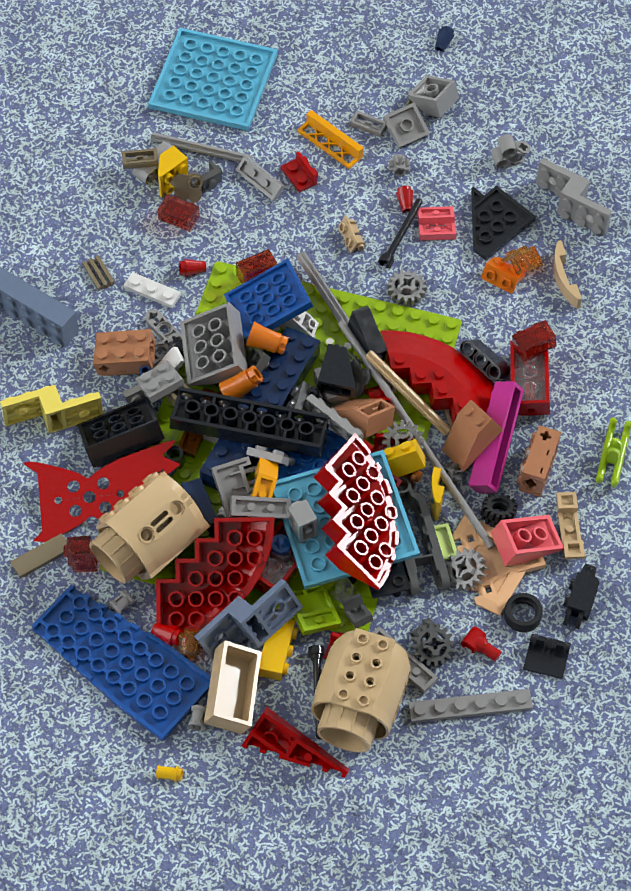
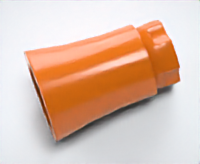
M254 321L246 346L283 355L289 338Z
M251 366L235 376L219 382V388L223 395L242 398L263 382V377L255 366Z

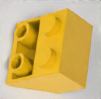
M174 145L160 154L158 182L161 198L165 196L164 193L171 195L176 187L170 184L171 179L179 174L188 175V158Z

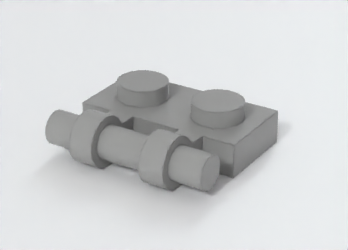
M258 445L255 448L248 447L246 455L253 458H263L283 466H293L295 463V459L284 454V452L278 450L270 451Z

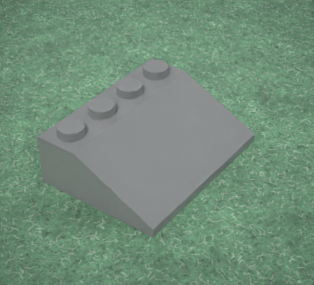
M230 302L180 322L188 386L219 383L248 369L240 312Z

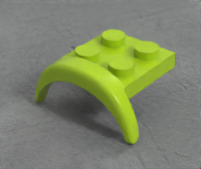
M336 581L309 589L293 591L303 606L294 615L303 636L340 627L341 621L327 592Z

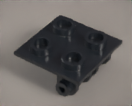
M402 562L392 564L388 578L379 590L368 585L373 599L411 589Z
M532 634L523 670L563 679L571 643Z

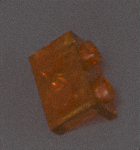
M525 245L517 250L513 249L506 253L505 258L501 259L502 263L511 261L517 276L543 266L535 246L527 248Z

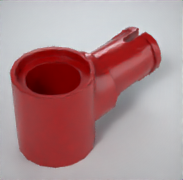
M475 626L469 630L461 641L463 648L467 647L472 651L471 653L481 652L494 662L497 661L502 651L488 643L486 634Z

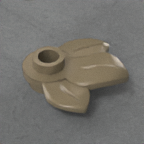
M179 174L171 179L170 184L176 187L174 191L175 201H183L189 198L192 203H196L201 199L203 178L200 174ZM197 179L196 183L194 184L191 183V180Z

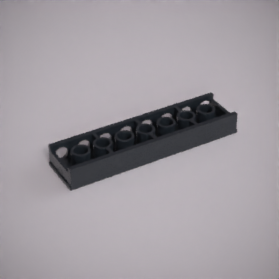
M179 387L172 416H170L169 429L321 458L329 424L328 415ZM183 393L190 394L192 397L184 396ZM201 397H207L211 401L204 400ZM224 400L229 402L230 404H223L220 401ZM239 404L247 405L249 408H243ZM257 408H264V409H266L267 411H266V412H265V411H260V410L257 409ZM277 411L284 412L286 415H280ZM295 415H302L305 419L298 418ZM314 419H321L324 422H317Z

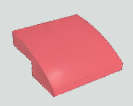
M453 206L419 208L417 214L420 241L456 239Z

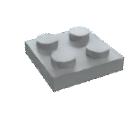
M415 102L383 117L398 149L430 134Z
M169 361L161 363L152 370L135 378L138 386L151 403L185 385L183 378Z

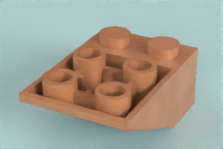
M351 399L332 407L340 417L346 418L354 428H359L365 438L387 429L388 426L392 427L395 406L383 399Z

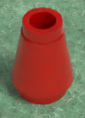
M407 185L400 186L396 192L403 213H406V211L410 212L413 206L414 191Z
M190 259L179 261L180 275L187 277L206 272L205 261Z
M155 623L151 634L170 646H177L182 639L183 631L179 630V627Z

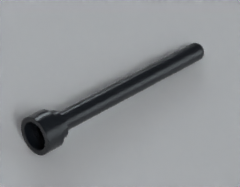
M421 198L416 199L388 251L381 254L378 260L379 265L387 264L386 268H391L394 263L393 255L423 203Z
M321 645L308 647V656L313 661L314 694L321 675V661L325 656L324 647ZM315 718L316 738L321 740L322 738L317 733L320 721Z

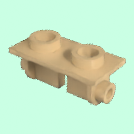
M345 215L339 224V232L343 235L345 246L348 247L350 254L353 253L354 249H358V251L364 250L365 243L361 235H358L359 230L356 222L353 219H348L347 215Z

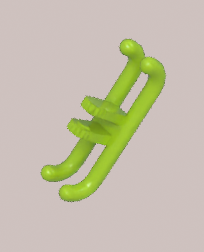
M615 417L609 420L595 479L597 484H601L604 479L607 463L614 464L611 486L613 488L617 487L631 431V421H626L621 440L613 438L617 424Z

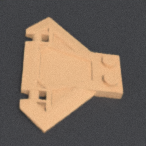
M464 515L453 533L454 541L461 540L462 545L457 547L458 551L462 553L463 548L468 550L472 548L482 554V557L487 561L483 564L488 567V570L483 571L487 576L481 577L482 584L476 583V589L472 587L470 589L471 592L477 590L479 596L474 597L476 605L498 616L503 612L508 599L513 595L525 573L546 568L543 557L519 565L505 566L496 544L494 548L489 550L466 515ZM479 521L485 529V531L487 532V534L489 535V537L491 538V540L493 541V543L495 544L494 539L491 535V531L494 528L490 525H487L484 522ZM473 537L474 541L469 542L468 538ZM490 587L491 592L487 593L485 588Z

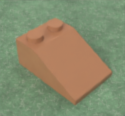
M470 400L457 414L442 451L455 464L457 463L458 467L464 472L503 429L476 403Z

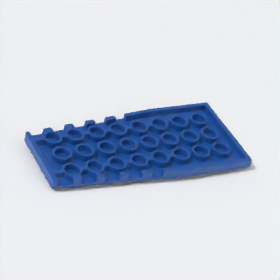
M70 585L32 624L33 631L105 697L162 742L191 711V707L197 705L209 691L210 675L167 643L149 632L145 633L135 623L126 621L119 613L115 614L107 609V606L103 603L99 604L91 599V596L87 593L83 594L75 589L74 585Z

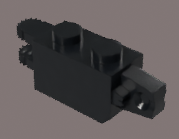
M585 564L581 572L577 573L576 579H571L569 590L572 591L570 596L566 595L563 604L566 607L563 625L567 626L569 624L571 615L578 617L575 622V629H580L583 619H589L600 583L595 577V566Z

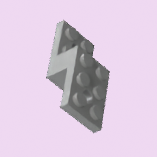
M542 158L538 166L536 184L540 188L548 189L560 197L557 213L564 219L574 221L580 227L585 226L591 229L593 233L605 236L608 232L612 210L587 199L590 180Z

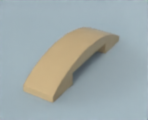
M560 240L557 242L553 260L554 277L563 296L577 309L581 306L582 297L577 284L569 285L563 268L566 252Z
M557 492V514L560 539L564 547V558L585 559L577 513L576 492Z

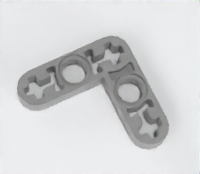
M152 309L146 312L145 322L162 340L155 347L156 360L154 367H156L165 356L158 355L156 352L164 349L168 353L169 347L171 346L172 348L176 344H173V340L180 341L182 334L161 312ZM150 316L157 317V322L154 319L150 320ZM166 327L170 331L163 334L160 332V329Z

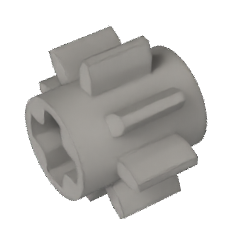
M403 154L394 155L392 159H389V172L393 171L396 176L405 175L407 171H410L409 158L405 159Z

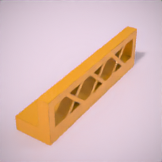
M312 110L306 114V122L297 129L299 134L348 169L363 158V146ZM310 126L314 129L315 133H306L303 130ZM317 137H326L328 143H320L317 141ZM330 146H338L341 152H332ZM351 155L354 159L348 163L343 159V156Z

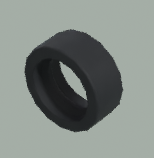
M518 593L508 599L505 605L504 619L512 630L527 633L539 626L543 615V607L534 595ZM519 603L530 605L535 611L534 619L527 622L519 621L512 616V608Z

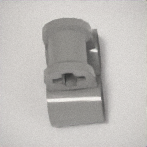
M505 134L498 138L499 146L492 149L491 155L497 169H499L498 167H509L510 164H522L525 160V155L530 152V146L525 141H514L511 135Z

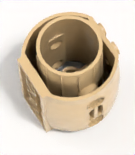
M165 471L149 474L142 480L143 485L134 487L128 493V498L126 497L124 500L118 501L113 506L114 510L109 513L106 512L98 519L100 523L96 525L99 535L90 542V549L104 569L123 584L129 582L136 575L141 580L152 579L188 547L195 538H198L210 527L190 495L175 480L169 477Z
M356 628L355 631H348L334 641L320 675L311 706L312 714L320 721L317 733L325 742L346 751L361 753L370 750L373 740H381L388 737L392 724L396 719L411 672L408 654L400 645L395 643V639Z

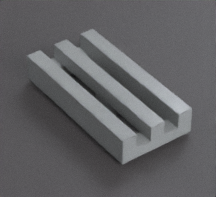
M356 111L349 122L350 126L381 137L387 128L383 120L360 111ZM357 117L366 119V121L360 120ZM372 122L381 125L382 127L373 125Z

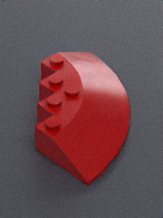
M380 330L387 348L384 358L385 364L401 379H407V385L417 395L428 394L432 410L449 409L453 424L457 414L472 400L487 414L494 385L461 352L443 342L424 335L404 331Z
M354 433L313 477L327 490L317 503L331 516L321 530L335 542L325 556L339 570L379 590L388 578L392 562L395 561V549L399 541L397 525L395 527V520L398 518L397 509L393 505L390 484L387 479H384L380 471L382 469L380 464L375 463L370 455V449Z
M275 517L214 518L215 538H195V558L175 559L176 578L156 579V623L179 627V630L183 631V636L201 631L238 596L245 599L259 580L267 563L273 541Z

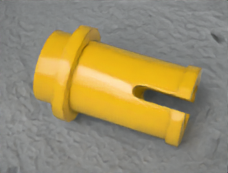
M158 765L156 778L174 780V782L182 781L183 768L179 766L174 768Z

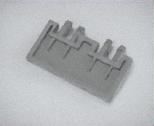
M249 456L210 468L226 518L230 517L231 496L251 497L253 487L250 488L249 486L255 483L256 478L247 481L245 474L254 473L257 466L247 469L243 468L251 464Z

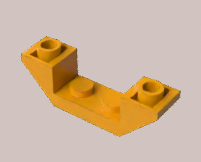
M259 458L254 474L256 480L251 497L272 498L278 479V463Z

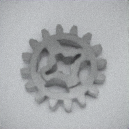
M401 269L400 274L394 272L393 277H389V283H387L388 296H391L392 301L397 300L398 305L401 302L404 303V306H407V303L414 306V301L420 303L421 298H425V293L427 292L426 280H422L423 275L417 276V271L410 273V269H407L406 272H403Z
M401 420L399 425L395 421L393 422V428L387 427L389 433H383V436L387 438L382 440V444L387 445L384 447V450L389 447L392 448L390 444L391 436L395 440L393 445L395 447L400 444V438H407V441H411L414 435L421 450H423V446L420 443L424 442V438H419L423 432H417L418 425L412 427L411 421L404 424V420ZM399 429H407L406 432H400V431H398V430H399Z
M463 548L462 553L457 550L455 557L450 555L452 561L446 562L449 566L447 571L451 581L450 585L460 591L462 589L469 591L470 587L476 589V583L482 584L481 577L487 576L483 571L488 570V567L483 565L487 562L482 557L483 555L472 548L470 550Z

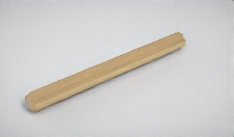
M372 350L366 354L365 358L441 434L445 436L450 432L451 428Z

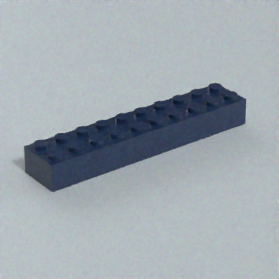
M286 327L282 336H286L289 339L283 355L277 352L270 353L269 365L261 373L263 382L248 392L243 399L286 407L291 398L292 389L295 386L298 387L304 381L319 356L320 340ZM239 404L243 408H249L247 405ZM257 408V409H259L260 411H265V412L267 411V410L264 409V408ZM277 411L278 414H283V412ZM219 438L199 471L203 484L217 490L210 468L249 456L246 455L248 447L255 448L256 445ZM249 456L251 464L248 466H244L243 468L247 469L253 467V461L256 458Z

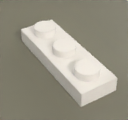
M134 272L131 273L123 285L124 289L170 308L174 307L181 296V292Z

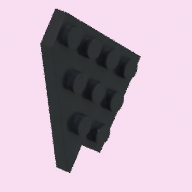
M497 185L485 195L476 188H471L473 251L487 261L532 224L536 216Z

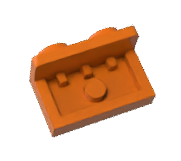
M493 257L485 264L481 279L512 294L515 291L516 285L525 277L526 272L516 265L506 263L500 257Z

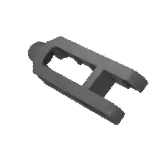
M398 477L406 482L405 486L399 485L397 488L404 509L410 508L414 511L426 555L402 561L411 589H408V593L410 596L421 594L422 590H420L417 577V566L428 564L430 565L438 591L447 590L450 588V578L426 498L412 491L411 484L406 477Z

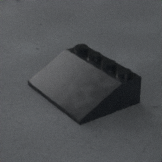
M147 396L77 424L84 448L93 468L105 466L110 461L118 460L132 452H139L143 448L156 445L165 439Z

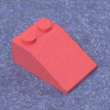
M550 515L501 520L491 531L505 566L523 564L564 549Z

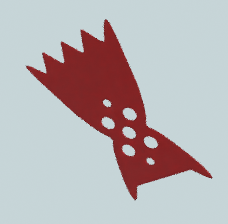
M175 441L164 442L122 457L99 469L89 478L77 472L44 463L24 462L25 466L38 474L42 532L33 541L45 543L57 535L64 534L79 526L91 516L99 519L105 514L99 510L102 502H109L111 504L110 511L115 509L113 506L118 501L129 497L128 493L134 487L143 485L142 480L149 474L159 472L164 469L163 471L166 474H169L180 464L165 458L163 454L172 447ZM100 478H107L109 480V486L106 489H100L97 486ZM77 481L80 485L77 492H70L67 488L69 482ZM119 490L124 491L123 497L117 496ZM88 491L94 492L96 496L92 503H87L83 499V495ZM56 497L62 498V502L60 504L55 503ZM73 505H78L82 509L81 514L77 517L71 516L69 512Z

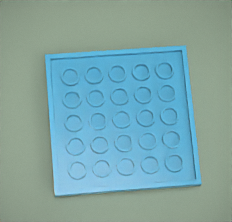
M179 28L149 100L148 108L249 131L277 58L278 49Z
M384 450L370 453L375 463L380 464L382 468L380 471L384 479H387L390 484L393 505L397 509L398 518L395 520V527L397 525L399 541L395 549V561L392 564L419 557L420 552ZM321 468L277 480L273 493L275 498L291 499V504L306 499L317 518L318 535L303 543L298 541L289 524V520L282 519L304 589L351 576L339 570L325 556L335 542L321 530L331 518L317 503L327 492L313 478Z

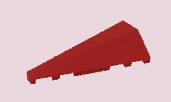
M266 707L241 745L246 749L249 745L259 747V752L263 754L267 750L279 754L280 759L310 767L311 763L320 765L324 772H328L329 769L337 770L342 773L341 777L344 778L350 770L268 707Z

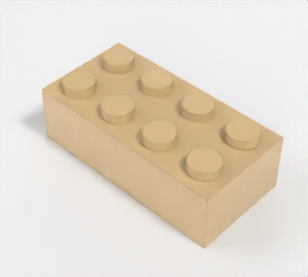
M226 640L215 648L204 718L205 724L238 734L244 733L252 726L261 651Z

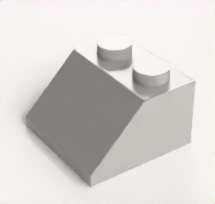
M426 75L408 94V98L413 103L415 102L416 106L426 115L441 118L459 99L454 80Z

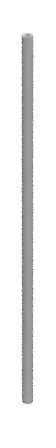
M341 320L338 323L339 327L367 369L371 370V375L387 398L391 399L390 402L395 406V410L400 418L404 420V424H407L411 419L379 371L365 358L367 353L346 322ZM424 440L423 443H420L423 446L422 451L433 467L441 468L440 478L489 550L494 548L495 544Z

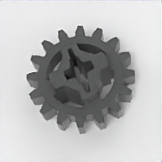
M429 623L427 628L425 625H422L420 627L421 631L416 630L414 632L417 637L411 638V641L415 644L410 649L416 650L413 656H419L418 660L420 662L425 661L426 667L430 663H432L433 667H437L438 662L440 665L445 664V660L451 658L448 653L454 652V649L450 648V646L455 644V641L449 640L452 633L446 634L447 628L445 627L441 630L439 623L435 627H433L432 623ZM426 633L427 635L425 636V641L420 642L422 636ZM432 642V644H436L438 646L433 648V646H429L427 644ZM445 648L443 654L439 657V651Z

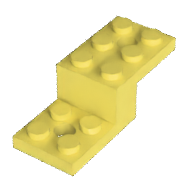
M56 385L45 386L39 390L28 391L22 395L8 397L0 401L5 426L43 416L49 433L76 426L103 414L99 392L89 393L83 397L69 399L62 403Z

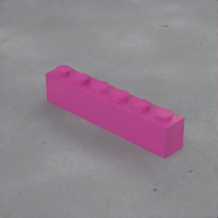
M515 381L495 382L487 414L503 431L474 461L468 486L477 493L494 494L499 490L524 391Z

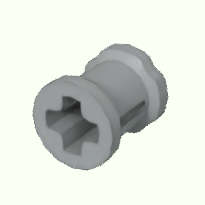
M125 590L120 591V595L113 601L107 602L108 607L115 614L119 613L120 615L121 611L128 605L134 604L133 599Z
M193 705L191 707L192 717L188 728L205 731L206 724L204 723L206 707Z

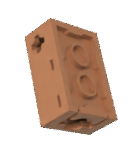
M142 329L96 333L93 365L97 374L103 376L139 374L142 366H149L152 370L154 368L156 339L152 330Z
M540 425L537 432L533 431L530 439L531 444L527 447L524 463L521 464L517 480V484H520L519 491L538 497L542 496L558 451L560 431Z

